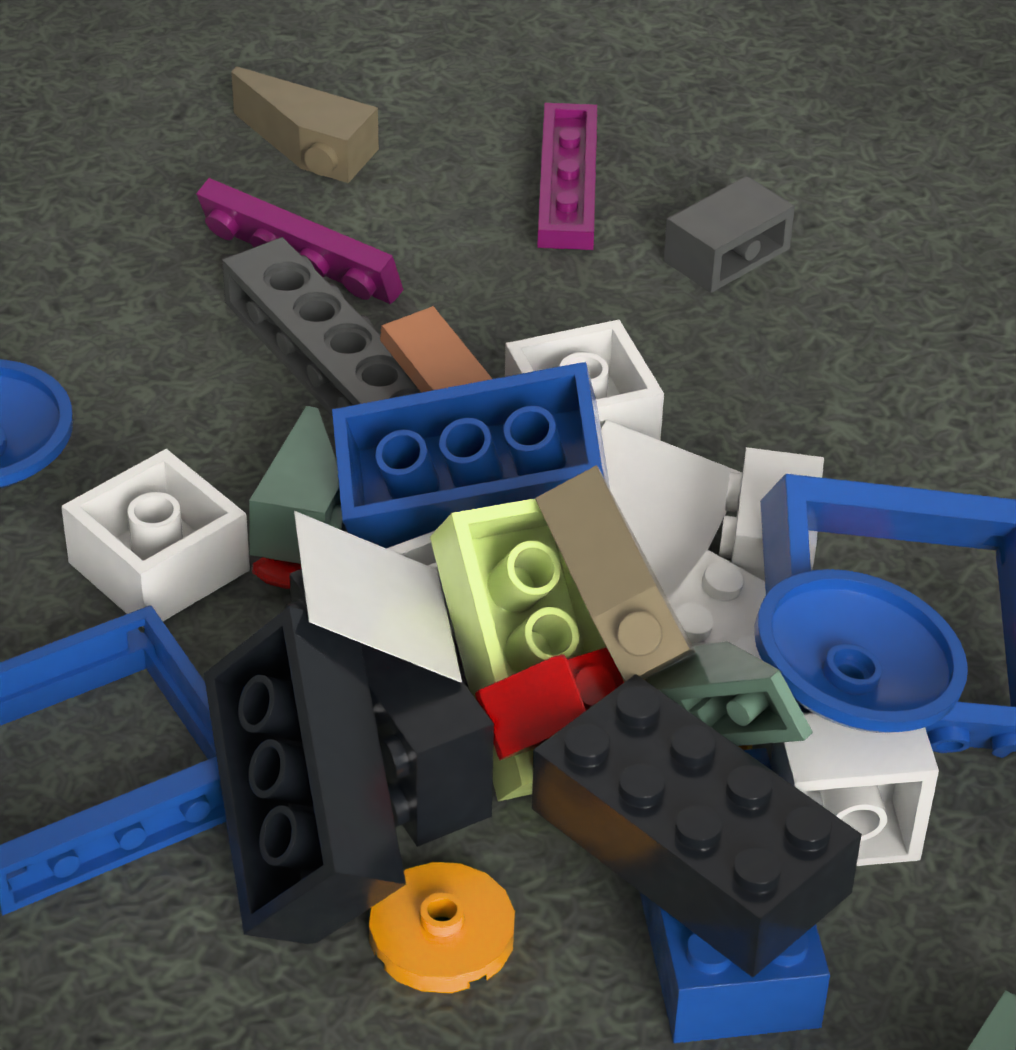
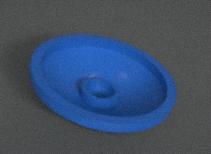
M0 359L1 489L32 477L53 462L66 447L73 430L72 405L62 385L52 376L36 367Z
M835 569L812 570L795 574L776 584L767 593L756 617L754 637L761 660L780 670L796 702L814 714L844 727L874 733H894L930 726L943 719L956 706L967 681L968 667L964 649L957 635L944 618L930 605L911 592L891 582L868 574Z

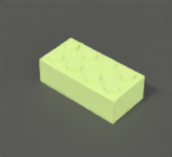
M535 498L451 513L430 536L468 688L475 699V693L478 690L551 657L564 654L567 659L606 647ZM493 745V785L498 801L532 794L534 749L499 761Z

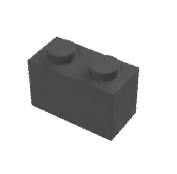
M745 176L667 218L664 262L712 293L790 249L795 206L750 177Z

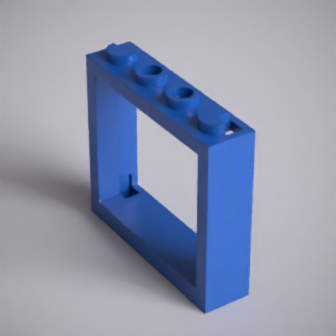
M785 474L760 500L766 595L782 580L795 574L811 571L808 530L996 550L1010 706L957 702L948 715L925 728L933 752L954 753L966 750L969 747L992 749V754L1000 758H1005L1010 753L1016 752V499ZM798 703L802 713L811 712Z
M152 605L0 662V726L147 669L208 760L1 844L0 912L2 916L226 822L205 681ZM144 626V633H141L138 628Z

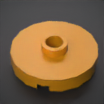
M431 862L405 869L406 885L371 907L369 943L374 955L376 952L377 957L384 963V970L397 982L422 992L454 993L469 989L471 981L479 980L485 975L486 980L498 973L513 951L515 910L506 890L487 873L461 863ZM446 917L450 918V920L437 921L434 918Z

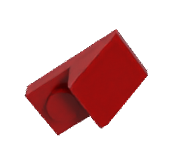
M607 647L570 659H567L564 654L551 657L478 690L475 696L478 703L494 723L493 745L500 761L535 749L622 685L624 681Z

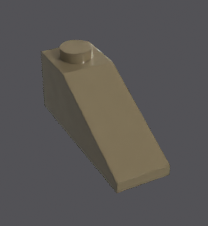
M238 66L231 71L234 114L300 169L349 183L379 150L378 107Z
M597 465L535 498L589 614L625 682L635 674L642 679H646L696 652Z

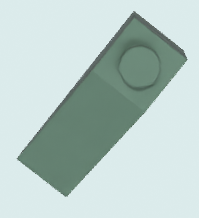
M305 407L249 500V555L301 564L294 511L347 532L342 521L337 460L319 409L316 407Z
M728 641L694 645L695 653L645 679L646 682L737 746L805 741L813 733L780 670Z

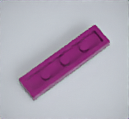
M544 103L537 248L593 250L597 105Z
M208 178L196 193L206 217V225L214 234L222 239L232 240L236 237L250 243L253 247H257L283 237L300 255H305L309 258L314 269L323 278L326 276L342 283L350 293L364 300H368L372 296L391 304L404 290L393 255L211 178Z

